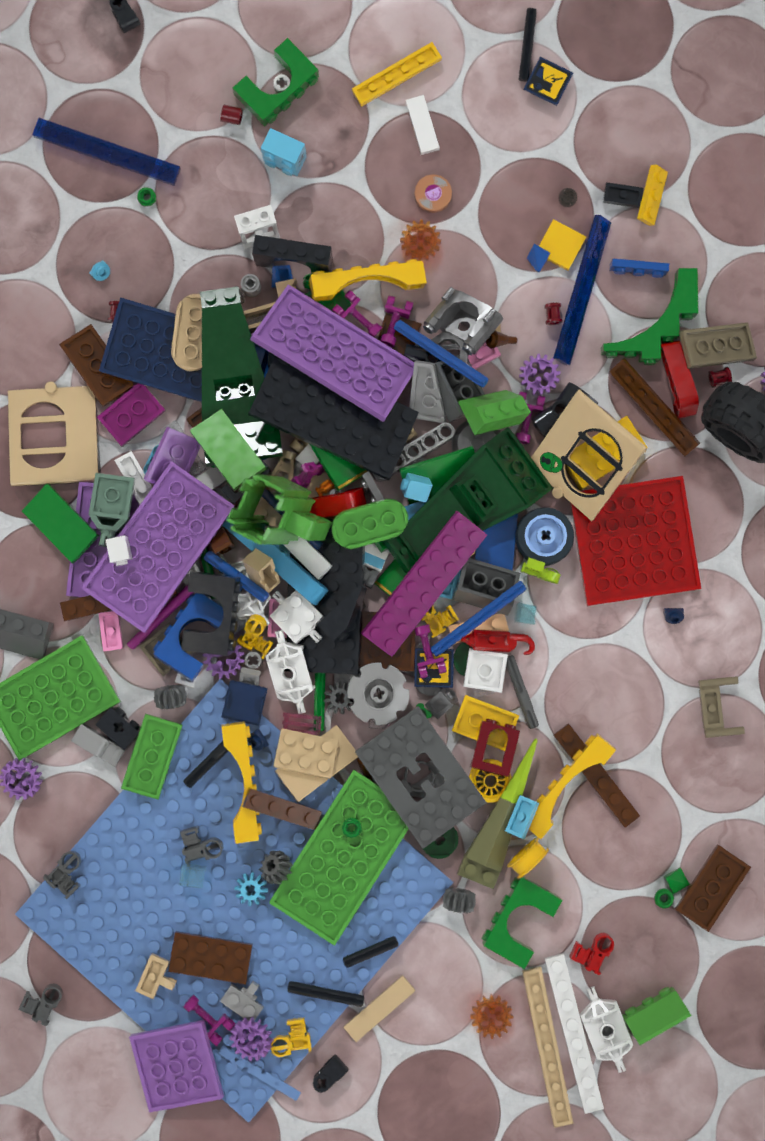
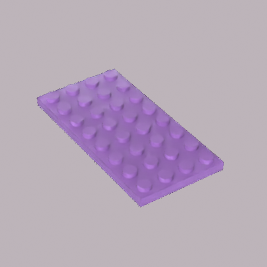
M289 284L250 339L383 422L413 375V361Z
M171 461L118 535V537L128 536L132 560H128L126 565L116 566V563H110L107 551L81 589L143 633H146L221 528L231 508H235V506Z

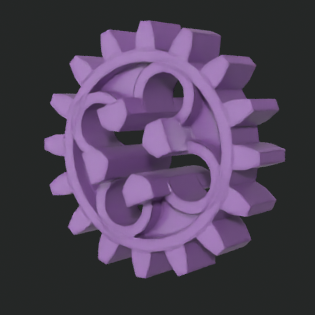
M537 354L536 359L531 355L529 357L530 362L527 360L523 362L526 367H520V371L523 373L519 374V378L524 379L521 382V386L527 385L525 391L527 392L531 389L532 395L536 391L539 392L540 396H542L543 391L549 394L550 388H556L554 383H559L560 381L556 377L561 374L560 371H556L559 365L552 364L553 358L547 360L546 354L543 358H541L540 354ZM533 364L538 365L539 373H543L545 368L551 369V373L546 372L542 377V380L547 382L546 386L541 385L540 376L536 377L533 382L528 380L529 376L535 377L537 369L532 367Z
M236 646L234 652L237 657L234 660L226 659V663L229 665L228 671L223 670V661H217L216 664L211 662L213 657L220 658L222 655L203 654L204 657H207L203 664L209 665L206 671L213 670L212 676L218 673L219 679H222L223 675L229 679L230 673L236 676L237 672L235 670H241L242 667L239 664L245 662V660L241 659V656L245 653L239 652L242 646Z
M15 758L13 763L9 761L1 769L0 779L3 781H1L0 786H5L3 792L9 791L10 798L16 795V800H19L21 796L24 800H27L29 796L33 797L41 788L39 785L43 780L39 777L42 775V772L36 771L39 766L33 767L32 760L26 763L25 758L20 762L18 758ZM25 772L30 773L27 775L25 779H21L16 786L12 785L17 780V778L20 779L25 774Z
M246 1017L242 1021H238L231 1030L232 1035L230 1037V1040L234 1041L231 1047L237 1048L235 1053H242V1059L248 1056L249 1061H252L254 1057L257 1061L261 1057L264 1058L272 1048L270 1044L273 1042V1038L269 1037L272 1032L266 1031L268 1025L262 1026L261 1020L259 1019L255 1022L254 1017H251L249 1021Z

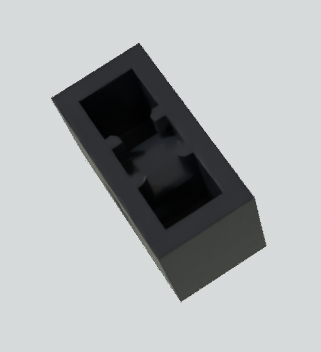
M110 707L95 725L123 750H127L137 739L141 726L133 719L131 721L125 717V711L120 707ZM117 723H118V724H121V723L124 724V725L122 726V728L124 729V731H123V730H120V731L117 730V729H118Z

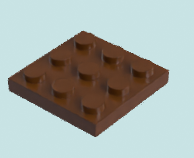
M362 611V631L377 612ZM415 630L410 633L392 657L361 634L360 668L370 663H382L384 669L388 665H392L399 671L414 672Z

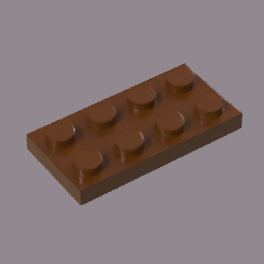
M92 324L59 344L102 407L134 387L132 381L99 371L106 344Z
M717 844L675 907V910L709 932L751 869V866Z
M176 931L168 972L246 984L253 944Z

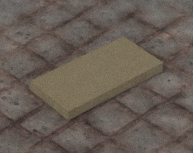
M748 322L688 329L679 332L688 369L754 361L757 359Z

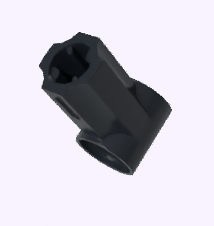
M406 344L405 357L413 362L416 360L430 362L428 356L432 354L421 347Z

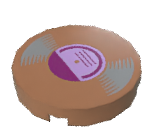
M431 174L423 177L415 188L416 203L421 209L430 213L441 212L447 208L451 201V185L440 175Z

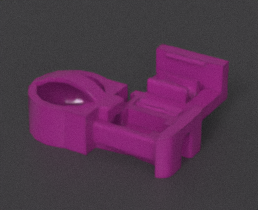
M320 461L317 465L314 462L302 464L301 468L303 471L298 476H294L291 481L307 489L311 483V478L315 475H322L325 469Z

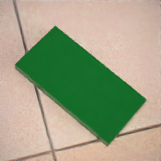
M473 446L399 468L402 480L406 478L407 473L429 478L432 483L429 499L475 451ZM408 498L409 504H413V503H416V502H420V501H417V500H413V499H409V498Z
M46 484L22 510L28 519L71 563H75L100 536L50 484Z

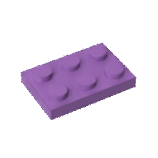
M167 426L143 479L155 484L171 461L189 473L201 446L195 438Z

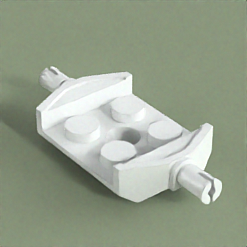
M222 554L219 555V557H221L223 560H225V558L223 557ZM243 561L230 564L249 578ZM248 592L239 594L240 610L237 613L238 619H249L251 615L258 614L265 618L268 626L270 622L264 615V610L271 599L270 594L265 602L259 601Z
M283 630L275 631L278 641L277 647L265 657L277 698L282 701L296 703L298 714L305 713L303 698L316 687L312 685L303 654L304 645L285 641ZM285 669L292 670V678H287L285 676Z
M594 986L591 989L587 988L591 1001L579 1015L595 1056L603 1061L613 1060L618 1073H621L622 1070L624 1072L626 1068L622 1059L632 1048L633 1042L616 1000L598 998ZM605 1026H610L613 1031L611 1035L604 1036L602 1029Z

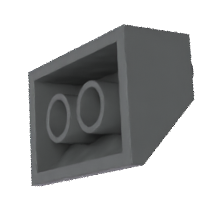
M444 362L435 363L444 411L450 423L465 417L458 403L460 400L485 395L482 387Z
M469 558L461 569L453 600L483 609L519 582L521 573ZM514 600L497 613L508 616L514 605Z
M0 609V649L42 659L45 657L54 623Z

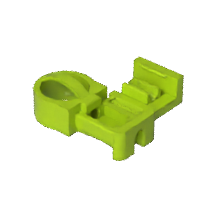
M528 558L527 562H523L520 571L521 573L529 574L554 584H558L561 576L557 570L544 568V562Z

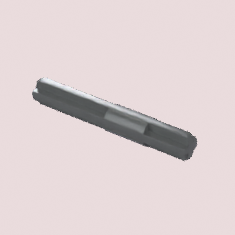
M510 655L507 657L506 666L528 727L533 729L538 727L539 723L515 657Z

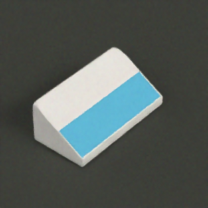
M374 543L366 545L364 565L381 572L390 551L386 550L381 553Z

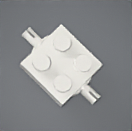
M297 590L287 598H284L279 591H276V594H273L272 597L276 599L279 606L270 615L274 622L295 644H298L308 635L316 643L319 642L318 639L321 640L322 636L315 629L324 616Z

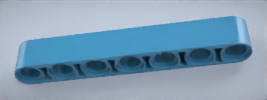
M225 520L222 525L251 551L257 548L272 558L275 565L274 570L313 605L316 606L328 592V589L277 544H257L230 530L233 524Z

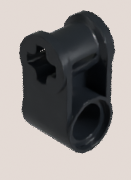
M109 0L112 13L124 34L141 25L136 13L131 9L127 0Z
M336 1054L314 1075L313 1087L317 1092H326L348 1072L349 1068ZM318 1078H320L321 1080L325 1078V1085L323 1083L319 1085Z

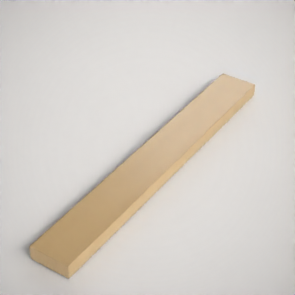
M539 966L524 969L522 974L554 1128L573 1124L542 968Z

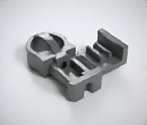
M199 825L182 830L180 834L184 844L182 854L185 855V863L189 865L192 860L205 857V860L216 859L223 852L224 846L219 838L213 837L201 842V839H198L197 836ZM210 842H216V843H217V844H213V845L207 846V844L210 843ZM220 847L218 854H210L208 850Z
M68 851L63 854L57 862L59 865L49 875L45 874L43 876V879L52 888L58 887L66 899L81 886L78 882L75 883L70 875L81 864V856L76 851ZM68 854H73V856L64 864L65 857ZM77 858V865L74 868H68L70 863Z
M54 983L45 987L40 1000L39 998L36 1000L30 997V992L27 991L18 1010L30 1015L33 1014V1021L38 1022L39 1020L42 1025L47 1026L49 1024L47 1019L52 1008L57 1007L63 995L62 988ZM53 989L49 998H47L46 991ZM57 990L59 993V998L57 1000H52Z

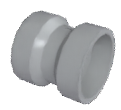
M247 274L242 278L241 287L244 294L248 297L257 296L261 291V285L257 276Z

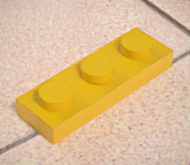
M657 164L650 165L637 216L638 220L648 226L655 225L668 174L666 170Z

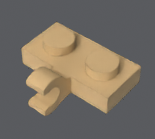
M152 953L135 991L154 999L160 985L172 990L177 980L164 976L170 961Z

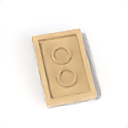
M281 728L273 767L331 779L338 740Z

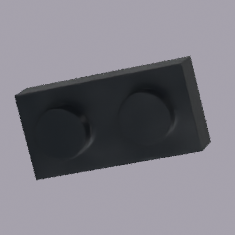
M606 182L603 203L640 208L644 188Z

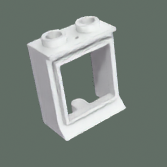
M271 205L234 216L244 249L253 247L255 236L247 239L245 237V234L255 232L256 235L280 238ZM272 226L273 231L263 233L262 229Z

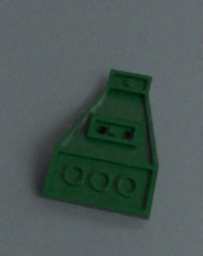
M239 287L201 291L202 422L222 409L259 459L281 457L283 452L280 430L248 415L265 377L254 343L250 340L251 334L241 306ZM204 451L206 467L215 466Z
M507 427L481 446L408 520L407 526L399 536L387 539L383 543L403 571L408 573L456 511L484 531L526 510L551 491L553 487L511 429Z

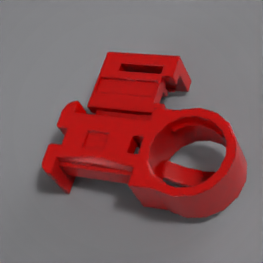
M607 933L597 934L591 948L588 947V949L583 948V945L576 941L569 955L570 959L583 964L587 971L591 972L592 970L595 974L600 975L599 969L605 956L609 957L614 949V941ZM609 938V947L602 950L605 939Z

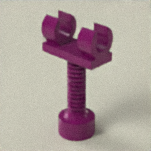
M349 290L345 294V298L352 305L344 311L336 304L332 311L344 319L348 314H352L357 321L367 328L368 334L375 337L382 327L378 323L371 324L367 318L365 319L357 311L355 306L361 299Z
M389 295L384 312L393 315L387 334H383L380 341L393 348L396 343V338L394 337L395 323L399 321L400 317L410 318L414 302L407 301L403 310L393 307L396 297Z
M520 391L519 395L523 396L524 400H526L527 393ZM538 395L536 405L527 404L531 413L522 422L520 433H516V438L521 444H530L531 436L528 435V428L532 412L540 413L543 411L544 396Z
M424 625L414 628L416 636L421 638L426 657L425 662L417 663L420 678L428 677L426 665L437 663L439 674L446 673L444 658L434 659L432 656L431 646L427 637L431 632L430 626Z
M193 994L183 1007L188 1012L195 1011L206 1023L211 1025L210 1030L207 1032L208 1038L217 1046L222 1041V1037L215 1030L222 1024L227 1030L231 1031L235 1026V1022L225 1013L216 1021L199 1006V999Z

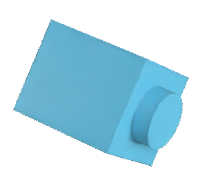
M407 473L406 478H403L400 489L405 498L427 502L432 483L427 477Z

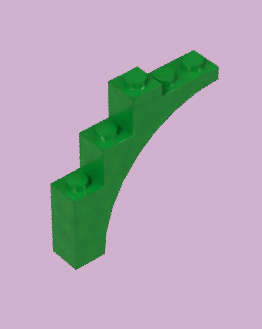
M678 268L675 273L674 289L670 302L659 320L646 331L633 338L620 342L604 343L601 346V355H606L607 358H616L617 355L635 358L636 355H639V362H644V365H655L661 359V340H663V343L673 342L680 336L679 318L685 321L692 320L698 314V268Z

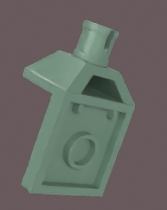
M95 473L89 516L101 531L99 546L106 547V539L115 538V535L120 534L130 520L129 515L135 478Z

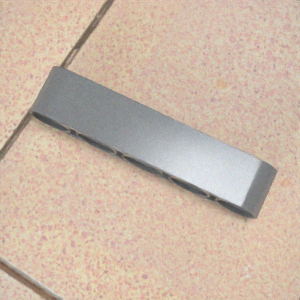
M442 423L404 446L399 457L402 460V464L395 467L392 476L400 472L399 468L415 463L451 441L455 432L452 424ZM443 428H447L450 430L451 435L444 437L440 431ZM432 438L435 444L428 447L425 445L424 440ZM416 448L419 453L417 456L412 457L408 454V450ZM372 473L375 480L381 482L386 480Z

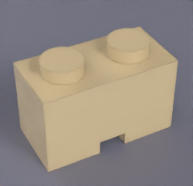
M257 548L243 560L249 579L268 593L281 582L278 573L274 570L273 559Z

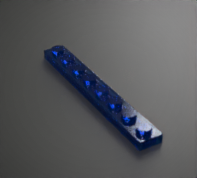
M38 118L32 134L34 138L175 186L181 170L178 165L42 118Z
M602 215L594 216L553 359L564 365L571 364L612 223Z

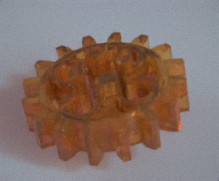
M421 219L419 224L413 221L412 227L407 224V231L402 230V236L404 237L400 238V242L405 243L401 245V249L406 250L405 256L411 254V259L417 257L418 261H421L422 258L429 261V255L435 257L434 250L439 251L440 247L438 245L441 244V239H438L440 232H435L436 226L430 227V221L425 225ZM416 232L418 234V239L422 240L424 234L426 232H429L431 236H425L424 245L430 246V249L425 250L422 242L418 243V246L415 250L411 249V245L416 246L417 244V236H412L411 233Z
M490 994L489 999H486L483 995V1001L476 1000L478 1006H472V1011L475 1012L470 1014L471 1019H475L472 1022V1026H478L476 1032L480 1033L483 1031V1037L490 1034L491 1039H493L494 1034H497L500 1038L501 1031L507 1033L506 1026H512L509 1019L513 1018V1014L508 1013L512 1010L511 1006L506 1007L508 1002L506 999L501 1002L500 995L496 999L493 998L492 994ZM482 1007H488L492 1015L495 1013L497 1021H502V1025L496 1026L494 1019H489L487 1012L481 1011ZM496 1007H502V1010L500 1012H495ZM488 1021L487 1026H482L481 1023Z

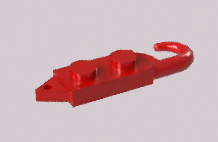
M474 629L470 634L461 639L462 642L473 647V650L510 652L516 648L517 641L528 643L529 650L525 651L524 655H530L535 650V644L531 637L507 631Z

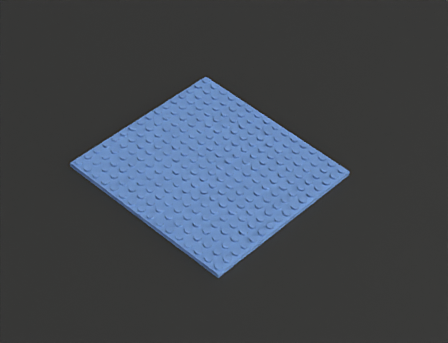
M219 679L181 723L183 726L159 799L123 790L70 850L76 851L81 856L80 866L70 874L72 876L71 879L75 883L78 882L81 886L66 899L58 887L54 889L44 880L15 915L145 1031L203 1020L195 1011L188 1012L183 1007L193 994L199 999V1006L216 1021L225 1013L236 1025L238 1021H242L244 1018L225 1006L220 1000L231 984L241 990L242 987L247 989L252 981H255L259 984L258 989L254 993L257 996L256 1001L264 1006L255 1022L260 1019L262 1026L267 1024L266 1031L272 1032L269 1037L275 1038L278 1035H289L291 1029L290 1025H287L288 1019L305 1017L306 1031L310 1033V1041L313 1048L349 1005L287 992L289 981L359 994L398 947L349 968L345 967L343 958L392 936L397 938L400 946L442 897L445 890L453 884V881L403 838L335 946L269 903L280 884H270L267 881V884L262 887L268 888V892L263 893L266 896L264 900L259 898V905H256L254 900L252 906H248V900L242 904L243 896L236 898V894L241 891L234 889L235 886H241L237 882L238 878L244 880L243 874L245 873L250 878L251 872L255 873L254 878H257L259 874L262 875V872L259 870L262 867L260 861L265 860L264 854H270V850L284 852L291 858L289 862L294 864L315 830L260 813V815H256L257 823H261L262 834L258 835L259 841L235 844L233 819L237 815L242 803L244 780L238 762L229 751L191 788L184 784V779L223 741L221 724L239 722L221 718L229 685L222 679ZM261 715L259 726L245 723V726L250 728V734L260 729L269 744L260 751L252 748L253 757H249L250 765H254L255 770L252 784H256L257 791L297 803L274 772L278 769L274 768L273 764L280 730L263 715ZM331 777V779L327 780L297 804L321 811L320 823L343 785L334 777ZM199 825L197 836L198 839H201V842L213 837L219 838L222 841L224 849L216 859L205 860V857L192 860L189 865L185 863V855L182 854L184 844L180 834L182 830ZM210 842V843L207 844V846H210V845H213V844H217V843H216V842ZM220 847L208 850L210 854H218ZM68 854L65 857L64 864L73 856V854ZM77 858L70 863L68 868H74L77 865ZM247 885V887L249 888V893H252V891L256 893V891H254V885H251L250 887L249 885ZM176 931L253 944L246 984L168 972V965L164 976L177 980L172 990L160 985L154 999L135 991L152 953L170 961ZM204 1020L206 1030L208 1032L211 1028V1025L206 1023ZM221 1024L215 1032L222 1037V1041L217 1046L210 1041L224 1094L222 1099L249 1123L277 1089L248 1073L247 1067L244 1066L242 1069L217 1054L222 1045L234 1053L237 1050L236 1047H231L234 1042L230 1040L231 1031ZM278 1039L273 1043V1046H282L287 1043L282 1039ZM270 1049L264 1058L261 1057L257 1061L254 1057L250 1062L263 1069L261 1073L264 1075L268 1072L284 1082L309 1053V1050H294L291 1055L277 1057ZM287 1049L276 1050V1051L279 1052V1053H282V1052H285Z

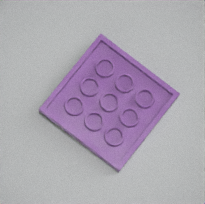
M204 1020L135 1033L129 1036L149 1113L220 1100L224 1097Z

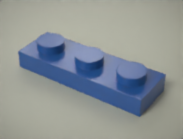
M613 258L610 262L609 271H614L615 274L633 273L634 276L649 274L654 278H662L669 272V263Z

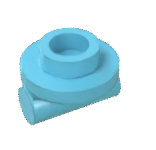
M102 260L94 264L89 274L96 280L103 281L108 278L110 267Z

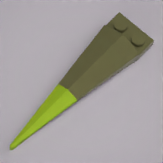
M537 739L533 740L500 799L465 853L457 871L458 875L494 889L500 871H502L512 835L505 830L519 796L523 795Z

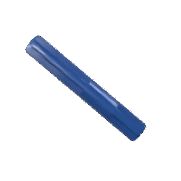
M208 551L205 554L204 560L224 575L240 577L244 590L261 602L267 600L269 593L214 552Z

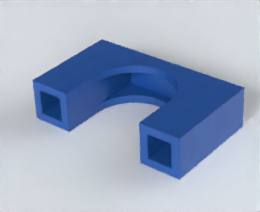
M192 593L186 601L187 607L178 612L175 617L177 621L173 626L169 625L164 633L166 637L162 642L158 641L153 648L155 658L191 682L195 680L204 666L203 663L182 650L179 643L182 630L188 624L196 621L206 622L217 629L224 617L222 606L200 593L195 595Z

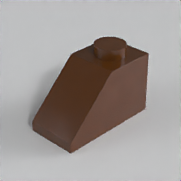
M223 526L210 542L214 553L218 556L224 555L236 548Z

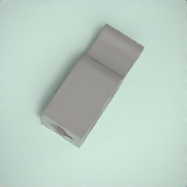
M86 724L80 725L71 740L116 767L126 751Z

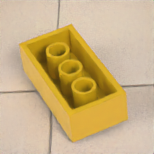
M628 416L617 421L646 446ZM600 432L592 437L620 462L618 447L608 435ZM586 442L576 447L570 455V459L595 481L615 470L612 464ZM565 464V469L580 491L589 486L585 480Z

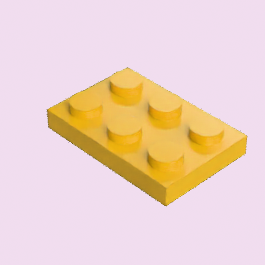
M465 695L451 731L477 740L482 721L486 722V719L497 721V725L505 726V724L516 726L519 715ZM497 729L492 730L489 734L487 745L505 751L508 741L506 732Z

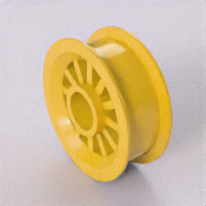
M495 759L483 760V762L498 766L502 765L500 761ZM472 768L469 778L485 801L489 803L498 802L512 778L511 773L509 777L498 778L500 775L486 773L485 771H482L484 775L478 774L480 770ZM489 775L495 777V783L492 786L485 784V779ZM478 776L482 778V780H476V777ZM499 781H504V785H502V784H500V783H498V782H499ZM476 783H483L479 787L476 785ZM496 786H500L502 789L499 791Z
M539 837L526 844L508 863L507 867L513 868L518 874V879L530 872L548 853L549 848L545 849L538 842Z

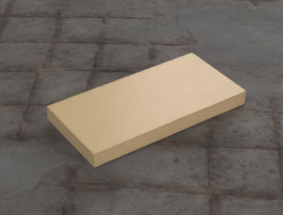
M337 725L321 736L338 740L331 777L358 758L355 753L356 750ZM279 768L274 771L297 803L329 780Z

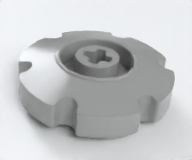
M382 663L364 665L359 669L360 676H352L347 686V698L353 699V704L350 706L351 711L364 722H368L372 718L375 725H384L397 719L396 712L398 710L405 711L408 705L409 689L403 688L406 678L392 665H388L386 669L382 667ZM376 689L382 691L380 699L374 697L373 693H376Z

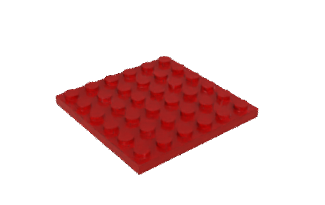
M683 476L619 485L592 521L570 502L587 606L702 589ZM595 489L580 491L586 494L597 493Z

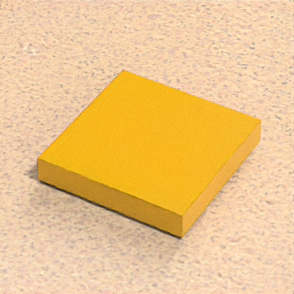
M553 219L539 247L550 252L548 261L569 271L586 236Z

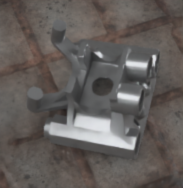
M450 287L441 297L442 301L424 321L423 328L429 334L436 333L440 329L442 333L431 340L438 345L444 341L458 344L461 349L460 360L472 367L468 362V356L477 353L504 318L489 305ZM462 324L469 329L466 331L459 330V326Z

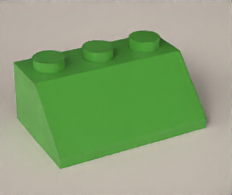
M508 390L464 399L458 402L474 435L521 424L531 413L523 396Z
M673 987L661 989L657 996L644 999L641 1005L636 1008L635 1006L628 1008L625 1014L622 1015L639 1045L644 1044L692 1016Z

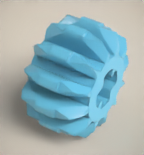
M251 872L249 878L245 873L243 874L244 880L238 878L237 882L241 886H235L234 889L241 891L236 894V898L243 896L242 904L248 900V906H252L254 900L255 904L259 905V898L262 900L266 898L263 893L268 892V888L262 886L266 885L267 881H259L261 874L254 878L255 873ZM247 885H249V887L251 885H254V891H256V893H254L253 891L252 893H249V888L247 887Z

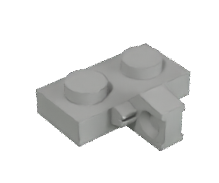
M252 981L247 989L242 987L241 990L231 984L220 1000L221 1003L242 1018L246 1017L248 1021L251 1017H254L255 1020L264 1007L256 1001L257 996L254 993L258 989L259 984L255 981Z

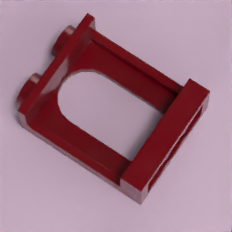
M486 719V722L482 721L480 723L481 727L470 768L509 777L520 731L516 730L514 725L505 724V726L497 725V721ZM494 729L505 731L508 736L501 766L483 762L488 737Z

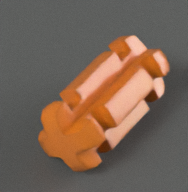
M327 479L320 484V487H316L315 491L319 496H323V493L326 494L334 488V484L331 479Z

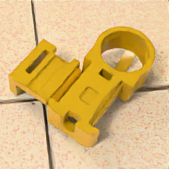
M432 605L431 614L428 611L426 616L421 619V621L425 620L426 624L430 626L433 634L432 638L446 631V628L443 629L442 627H448L459 620L451 605L447 606L444 612L441 613L439 611L437 615H435L437 612L434 605Z
M253 614L245 624L244 630L246 632L243 636L240 635L237 643L248 650H252L254 647V649L262 653L263 656L261 658L264 660L273 642L264 640L263 636L259 637L265 630L267 622L261 615Z
M305 1017L288 1019L287 1025H290L291 1029L289 1035H278L273 1038L271 1043V1052L277 1057L291 1055L294 1050L308 1049L310 1052L312 1044L310 1033L306 1031ZM278 1039H282L287 1043L282 1046H273V1043ZM287 1049L285 1052H282V1053H279V1052L276 1051V1050Z

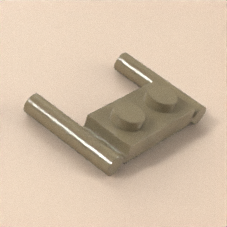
M737 676L698 681L705 738L745 734L743 726L724 728L719 686L738 684Z

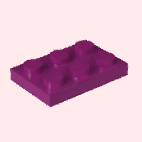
M137 383L97 416V418L120 446L123 447L166 410L145 385Z

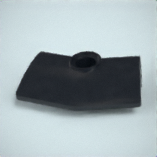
M568 382L555 403L531 418V421L536 430L542 433L545 438L560 417L555 412V407L560 406L565 409L578 390H581L597 405L598 402L584 390Z

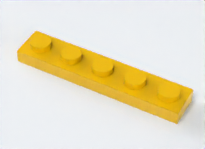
M433 42L353 87L352 92L362 107L442 60V57Z

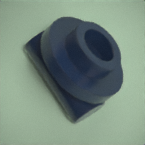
M664 608L663 615L666 622L670 624L680 623L684 619V609Z
M260 729L250 734L251 737L248 738L249 745H252V748L257 751L269 745Z

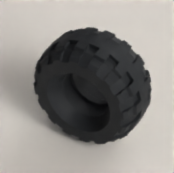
M725 382L714 390L704 404L701 414L702 424H704L706 430L716 440H719L736 454L757 463H765V395L739 382Z

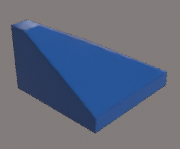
M534 244L527 259L534 269L540 273L550 252Z
M290 265L272 267V288H276L275 283L293 279Z

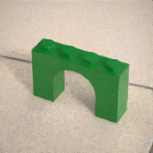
M286 38L274 49L275 58L286 68L292 77L289 86L283 92L278 94L264 93L247 76L242 78L233 87L234 95L264 127L268 123H273L281 111H286L294 99H299L304 94L305 89L315 85L319 79L318 69L289 38Z
M523 876L519 879L516 877L513 879L510 885L512 890L509 895L505 894L500 903L502 905L499 913L495 912L491 919L493 923L491 928L485 930L481 939L483 940L484 947L525 969L534 951L509 934L507 929L509 915L517 907L530 905L554 917L563 900L561 897Z

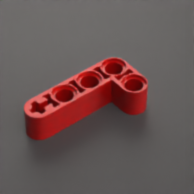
M677 340L661 344V358L674 396V414L679 419L696 415L699 398L690 369L687 368L681 342Z
M359 487L343 493L312 497L316 501L313 503L310 512L317 516L329 517L338 515L344 510L365 505L367 503L364 489Z

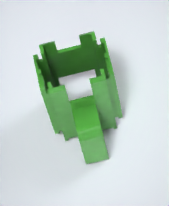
M254 474L253 479H244L240 491L245 492L238 509L231 508L226 520L233 524L230 530L260 545L288 544L289 541H298V537L308 541L325 540L332 522L310 512L313 503L316 501L308 497L312 491L279 476ZM265 488H274L281 492V495H275V498L279 499L276 510L285 511L278 528H267L266 530L265 526H269L270 523L264 520L265 516L254 515Z

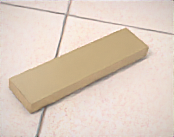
M402 975L344 1025V1029L357 1042L416 991L415 988Z

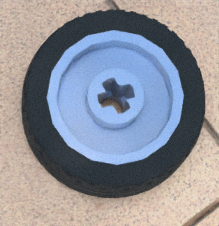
M547 507L537 508L527 513L519 522L516 529L515 542L518 551L527 561L528 558L544 562L545 566L558 563L568 555L573 546L574 531L571 522L562 512ZM542 534H546V535H547V539L542 540V539H541V537L543 536Z

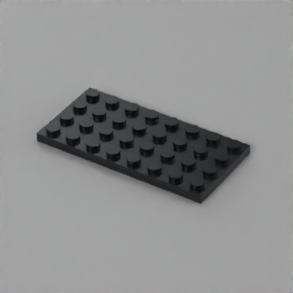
M275 356L248 415L389 481L419 412L396 401L383 422Z
M331 527L325 540L321 541L323 543L322 547L317 550L332 565L331 569L318 580L328 589V592L316 606L313 605L324 618L359 584H364L365 546L348 549L339 545L333 538ZM290 552L289 556L292 557L297 563H299V564H300L305 570H307L313 577H315V576ZM289 583L287 587V597H289L295 591V589ZM363 602L353 628L348 633L349 637L343 642H332L317 624L315 630L322 636V639H318L319 642L316 643L308 635L298 643L299 645H304L303 654L309 672L360 674ZM287 635V638H285V641L290 642V643H294V642L290 639V637ZM285 669V670H284V671H287V672H292V670H290V669Z

